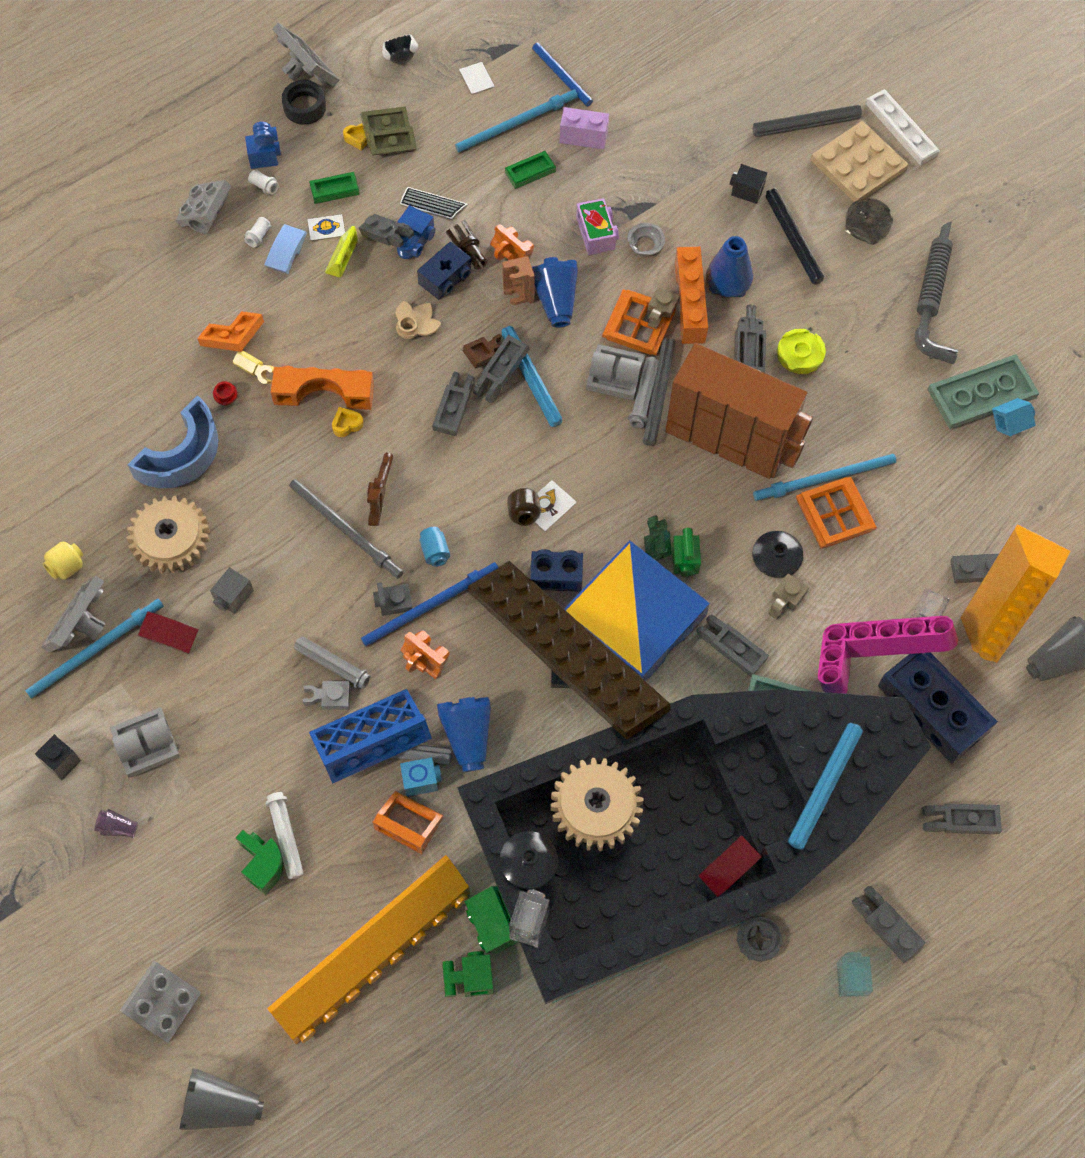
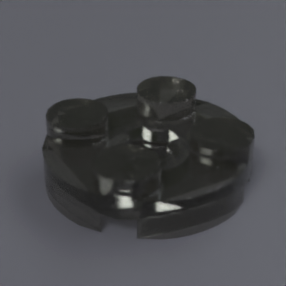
M867 198V201L859 202L860 200L855 201L847 210L845 217L846 232L868 244H877L879 240L889 234L893 224V217L890 215L889 207L882 201L873 198ZM870 217L873 219V223H867L864 219Z

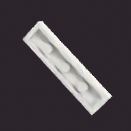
M885 89L867 98L865 104L919 165L939 155L940 150Z

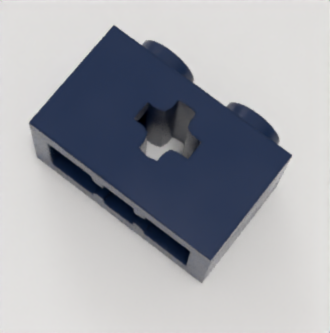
M450 241L417 270L418 284L436 299L440 300L444 295L450 294L457 283L465 280L470 275L471 257Z

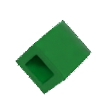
M242 830L236 836V840L254 858L241 873L248 882L266 896L282 876L284 869L282 854L272 838L263 846L265 841L256 833L252 832L249 835Z

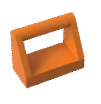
M395 791L377 813L372 823L376 831L423 854L441 823L443 815ZM396 803L431 821L422 835L388 818Z

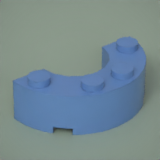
M198 395L180 412L185 427L188 429L183 442L174 449L164 452L152 451L145 447L128 464L135 480L150 487L174 488L192 482L209 468L217 453L218 433L208 406Z

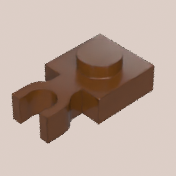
M495 335L489 342L485 337H482L464 345L462 351L475 369L489 363L500 347L497 343L501 341L502 335Z

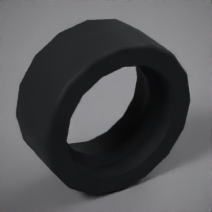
M297 80L285 87L282 93L284 113L293 123L305 125L317 122L326 111L324 92L321 86L313 81ZM300 96H311L317 99L313 106L306 109L295 108L291 105V102Z

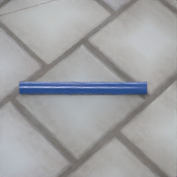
M535 43L532 50L571 91L576 90L578 98L586 107L590 106L593 103L591 97L539 43Z

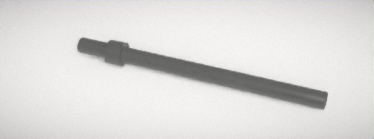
M297 479L291 481L289 486L370 555L378 567L385 568L396 579L403 575L404 571L391 561V557L385 551L378 550Z

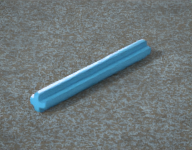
M512 326L502 329L501 332L504 340L507 335H510L520 341ZM526 354L518 367L551 427L560 425L562 423V416L529 355Z
M847 724L788 839V843L792 847L800 850L804 848L863 732L859 725Z

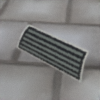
M407 187L400 202L401 205H410L419 210L453 219L457 212L468 205L467 203Z

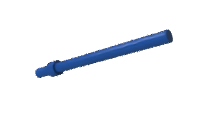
M493 562L479 571H472L467 574V578L361 637V641L367 647L467 590L470 584L498 569V565Z

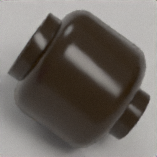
M520 488L508 496L507 507L510 520L521 526L531 525L538 520L541 515L539 496L534 490Z

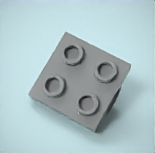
M226 180L196 184L189 191L190 195L187 201L180 207L179 215L175 221L181 227L189 226L198 233L207 234L228 198V191L231 185Z
M598 344L592 357L586 390L634 401L645 355Z
M161 707L110 727L115 749L129 778L180 758Z
M153 961L120 1009V1012L168 1043L201 992L158 962Z

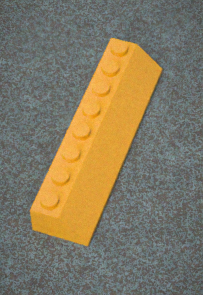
M1018 524L1016 525L961 616L973 651L979 653L980 657L987 661L997 663L1057 579L1070 550Z
M445 855L267 1008L295 1044H298L300 1041L302 1043L308 1041L316 1033L315 1028L323 1021L325 1023L331 1021L338 1014L339 1011L337 1009L343 1003L347 1002L349 1004L360 995L359 989L366 983L373 984L383 974L382 969L389 963L394 965L405 955L403 951L411 944L413 946L418 945L426 937L425 932L432 926L436 928L441 925L448 917L446 914L453 907L458 909L465 904L464 901L469 899L467 896L470 893L469 885L449 857Z

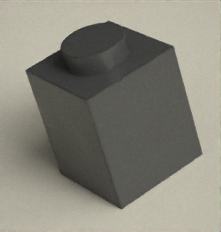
M230 567L210 590L214 599V605L222 611L229 610L234 614L254 591L250 580Z

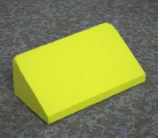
M351 226L341 236L325 270L326 274L339 278L343 275L358 243L355 226Z

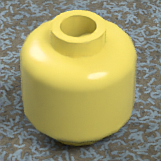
M59 542L45 553L43 566L54 579L66 580L82 568L83 562L81 557L83 553L74 543L70 545L67 542Z

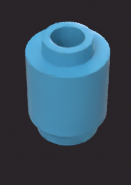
M438 527L424 529L420 533L421 538L419 542L426 563L434 567L444 565L450 558L444 533Z

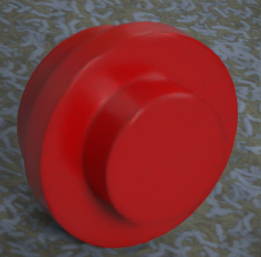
M227 381L219 382L213 390V398L220 405L232 404L238 396L236 387Z

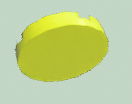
M794 329L786 332L779 341L777 348V357L781 365L788 371L797 374H809L816 371L822 365L826 354L825 343L816 333L814 335L807 329Z

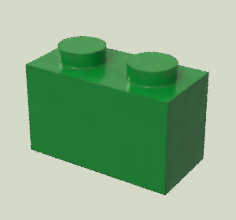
M491 886L464 901L467 906V917L475 925L478 933V943L486 953H500L519 942L514 927H512V931L510 930L512 922L497 886Z

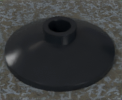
M770 531L761 535L756 540L753 546L752 557L756 567L765 575L773 578H784L787 574H794L800 568L803 561V549L799 541L791 534L783 531ZM775 548H780V549H782L784 552H783V553H777V552L775 551Z
M525 831L517 833L510 837L502 847L500 853L501 871L505 878L516 887L522 889L542 887L553 878L557 870V850L546 836L538 832ZM532 853L535 859L528 862L524 859V855Z

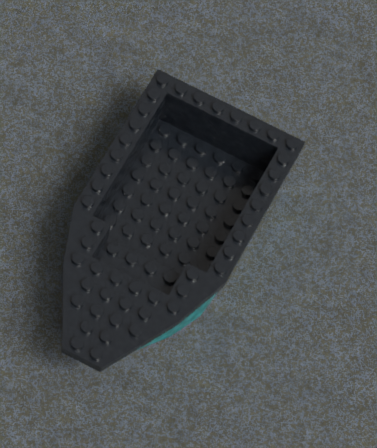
M784 689L690 695L670 703L671 711L627 740L613 727H609L457 787L511 922L514 918L513 915L517 907L518 897L520 898V908L513 927L545 1005L550 1002L553 1004L726 931L750 918L791 901L854 844L930 750L931 746L906 699ZM847 724L859 725L863 732L804 848L800 850L792 847L788 843V839ZM592 758H595L597 764H601L605 758L607 759V766L610 767L614 762H617L618 771L627 768V779L634 776L636 780L633 787L640 786L641 788L640 793L636 797H643V804L636 806L643 809L642 816H635L640 822L638 827L631 826L634 830L633 835L628 836L624 833L625 841L623 844L616 839L614 840L613 849L606 843L603 844L602 851L598 850L597 844H592V848L587 850V843L582 842L577 847L575 837L567 841V830L558 831L561 821H553V815L558 811H551V804L558 802L551 799L552 792H559L555 789V782L563 783L561 773L565 772L570 775V766L573 765L577 769L580 768L581 760H584L586 765H591ZM598 800L592 801V807L595 804V808H601L602 802L598 804ZM520 832H538L546 836L557 850L558 866L556 873L542 887L536 889L516 887L505 878L501 871L500 853L502 847L510 837ZM743 836L762 857L717 897L698 875L737 838ZM526 853L524 859L531 862L535 859V856L532 853Z

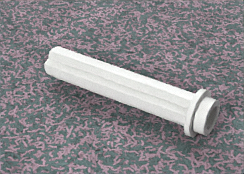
M282 792L273 793L267 796L268 801L265 804L270 808L287 877L289 879H296L302 876L304 872L285 804L287 797L283 796Z

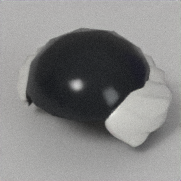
M412 35L398 36L397 39L393 38L383 43V57L393 63L404 64L413 58L418 49V44Z

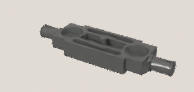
M749 304L746 306V317L739 319L735 332L734 360L739 362L740 357L741 363L765 373L766 330H763V321L756 318V306ZM740 338L742 339V348H741V349H740ZM759 341H760V367L758 366Z

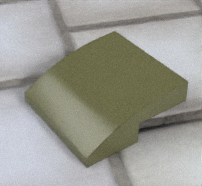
M406 106L361 112L362 125L372 156L417 149L413 127L409 124Z

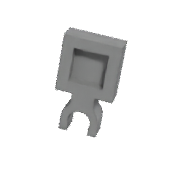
M323 681L322 689H317L314 686H304L305 693L311 692L314 694L310 699L303 698L304 706H311L322 702V710H349V681Z

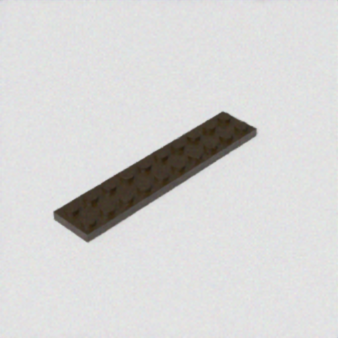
M508 561L468 586L469 593L626 740L671 711L670 703L530 580L512 562Z

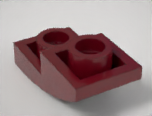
M147 611L137 636L189 654L199 629Z
M740 836L720 856L712 861L698 877L719 897L762 856L743 836Z

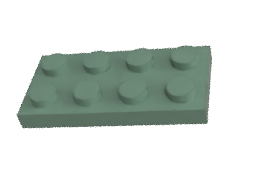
M1017 354L930 384L927 389L949 429L993 414L992 408L1016 398L1028 402L1036 399L1039 395L1037 388Z

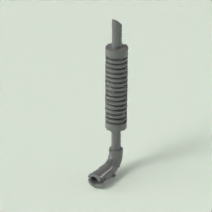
M948 222L941 227L939 237L935 238L931 244L917 306V312L921 315L919 328L915 331V343L923 354L929 356V359L934 358L954 364L958 355V349L945 347L929 339L930 331L928 330L931 317L936 316L939 311L953 247L952 241L948 239L952 222Z

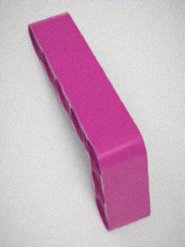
M947 616L839 623L828 626L823 632L818 669V680L823 692L847 693L851 658L944 652L954 649L958 644V637L953 621Z

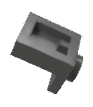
M382 582L377 583L378 592H373L375 608H381L382 616L404 613L412 609L409 584L383 588Z

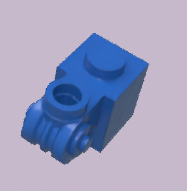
M267 122L255 123L253 125V135L245 136L251 169L278 166L277 156L281 155L276 126L271 127Z
M409 205L397 221L398 223L409 225L414 231V236L410 239L401 236L404 244L400 248L397 247V253L402 259H410L413 256L418 258L423 251V246L434 237L436 231L433 216Z

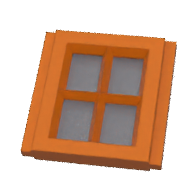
M623 289L602 337L614 343L656 356L676 312V308L670 319L662 317L658 328H652L648 326L651 313L648 311V304L652 298Z
M845 477L796 495V500L821 549L870 533L877 528L851 477Z

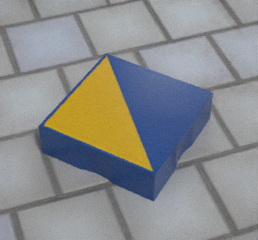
M629 540L564 609L642 679L647 681L664 663L670 651L680 642L684 641L706 617L710 603Z

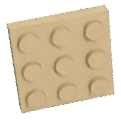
M863 121L814 152L810 159L856 205L905 172L909 165Z

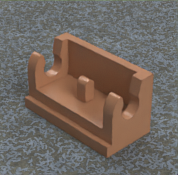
M528 256L502 262L504 295H511L512 293L520 295L518 298L510 299V304L534 303V273Z

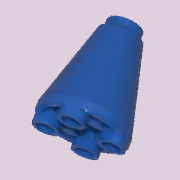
M732 236L725 241L708 266L706 280L709 290L713 294L725 297H743L751 287L753 269L747 245L741 237Z
M549 257L544 259V264L532 267L534 287L552 327H566L571 324L570 319H572L578 274L577 261H558L557 257Z
M475 697L459 699V703L455 704L453 702L437 704L438 716L458 764L462 766L463 772L484 769L483 762H486L491 710L489 697L477 699Z

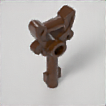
M389 452L383 456L378 477L374 479V482H369L367 503H370L368 526H379L386 482L393 460V455Z

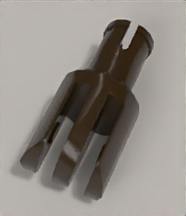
M463 220L461 222L469 235L468 237L458 224L453 227L461 240L460 243L450 229L446 231V234L454 245L471 257V263L475 270L481 269L478 264L479 261L485 267L488 260L478 248L480 241L466 220Z

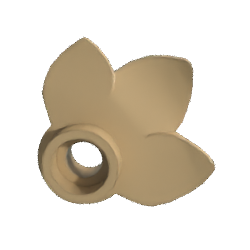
M403 301L396 308L395 315L398 320L396 332L404 339H412L417 335H431L441 326L440 321L432 319L431 303L412 308L409 303Z

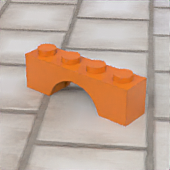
M701 246L677 247L675 275L680 292L681 343H706L708 319Z
M274 367L271 396L274 405L299 406L301 401L310 393L327 390L338 394L344 400L347 409L372 410L374 392L372 372L361 369L347 371L339 368L328 370L315 367Z

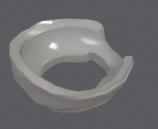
M640 223L633 226L628 232L627 239L630 247L636 254L643 257L659 253L665 244L664 233L655 224ZM647 237L652 239L655 244L652 250L641 252L635 247L640 238Z

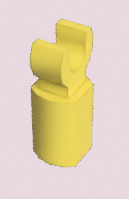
M243 350L237 352L233 360L234 365L253 376H257L261 383L271 384L272 381L266 378V372L273 373V366L264 365L262 361Z

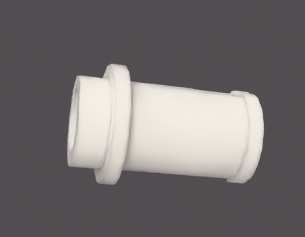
M257 169L249 174L248 181L261 188L266 195H273L277 192L279 184L274 177L269 178Z
M259 217L252 229L246 231L245 242L251 247L261 245L262 238L271 228L270 222L264 217Z

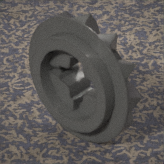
M755 916L740 925L736 941L740 952L748 957L749 960L763 962L772 959L779 952L782 936L778 926L772 920L762 916ZM757 928L761 937L771 939L764 941L760 950L757 947V943L750 940L755 937Z

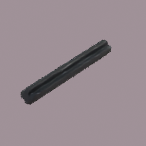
M776 188L768 190L765 197L809 279L814 285L823 282L824 274Z

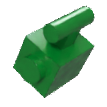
M684 528L682 530L683 536H673V574L689 577L699 574L700 539L699 535H693L692 528Z
M483 951L467 953V957H461L463 971H454L453 961L442 962L445 997H455L456 985L464 984L465 997L494 994L490 954L484 955Z

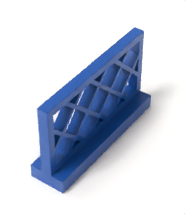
M407 689L309 732L332 784L432 739L427 722ZM406 699L407 702L403 708L394 707L396 703ZM376 712L381 713L378 719L369 718ZM389 714L398 715L395 722L386 721ZM406 716H407V717H413V718H411V719L406 720V721L403 722V720L405 719ZM351 723L357 724L354 730L345 729ZM364 725L374 726L370 733L361 732ZM381 727H382V728H388V729H386V730H384V731H382V732H379V730L381 729ZM332 734L329 741L318 740L322 736ZM340 736L349 737L345 744L336 743ZM356 739H363L362 741H359L354 744ZM331 750H338L337 752L329 755Z

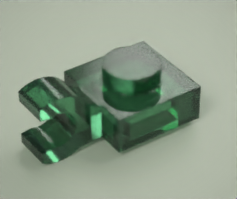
M657 515L648 518L647 524L650 535L644 537L645 553L658 561L672 555L670 531L667 530L666 519L658 521Z

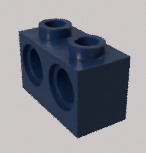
M547 549L532 551L530 580L542 590L580 592L582 590L583 553H577L573 550H566L564 552H552ZM541 566H547L550 568V570L543 572L540 571L538 568ZM566 567H572L575 569V571L569 573L564 571V569Z

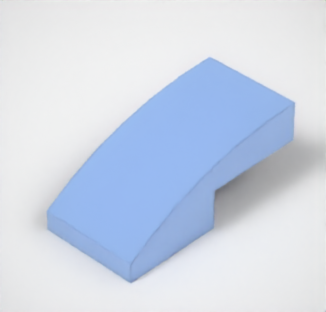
M284 224L270 249L264 265L289 274L295 255L300 253L307 232Z

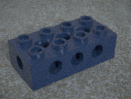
M931 652L908 654L886 672L878 684V687L888 697L906 699L926 738L951 764L990 733L998 722Z

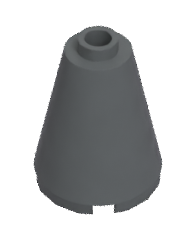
M1074 616L1070 618L1027 659L1028 665L1026 669L1033 679L1038 678L1040 681H1045L1085 668V621L1081 617Z
M192 1068L179 1129L196 1130L252 1126L255 1119L261 1120L264 1102L259 1101V1095L199 1069Z

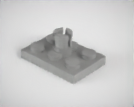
M280 23L273 27L272 30L278 35L277 41L285 48L289 47L291 50L289 54L292 58L282 68L285 74H289V78L297 81L298 77L305 71L311 77L314 75L322 84L327 82L334 87L339 82L337 76L301 37Z
M95 575L82 584L41 647L50 653L56 649L60 650L63 646L66 647L74 637V633L71 632L73 628L83 632L92 640L96 639L102 631L105 622L92 616L86 608L92 602L95 603L101 596L103 590L100 587L104 583L102 579Z

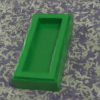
M546 151L505 167V174L515 189L556 172V166Z
M355 172L309 181L314 204L360 195Z

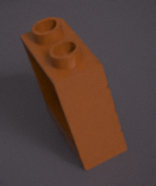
M694 343L672 384L665 432L688 443L691 441L692 445L712 454L718 453L719 457L741 467L744 465L746 469L763 477L774 479L781 464L792 469L795 467L806 442L804 438L812 423L813 416L802 412L808 394L807 391Z

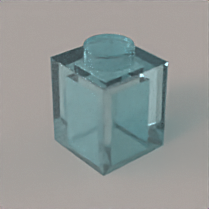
M860 952L845 953L844 957L837 961L839 997L869 996L873 992L870 957H862Z

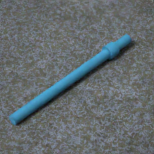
M575 89L561 96L557 94L549 98V101L455 144L456 150L462 152L550 110L556 111L562 108L563 104L578 98V94Z
M890 454L786 483L780 481L771 484V487L753 491L755 501L773 496L774 498H779L791 491L896 463V456Z
M157 598L140 610L138 608L130 614L131 617L26 689V693L32 699L137 625L140 627L147 611L155 613L163 608L164 605Z

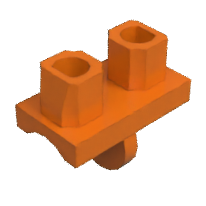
M501 224L495 226V235L490 245L496 249L494 257L497 260H502L505 257L508 260L532 255L534 245L528 240L521 242L517 239L518 233L512 226L506 229Z
M423 630L415 635L408 632L404 636L405 642L400 650L404 654L403 658L408 661L405 669L410 673L416 669L422 673L426 671L436 680L441 675L450 652L443 646L432 650L429 647L431 638Z

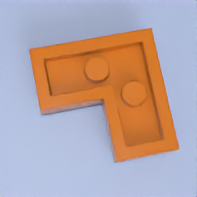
M241 311L230 326L209 323L197 339L200 346L241 352L264 323L262 314Z

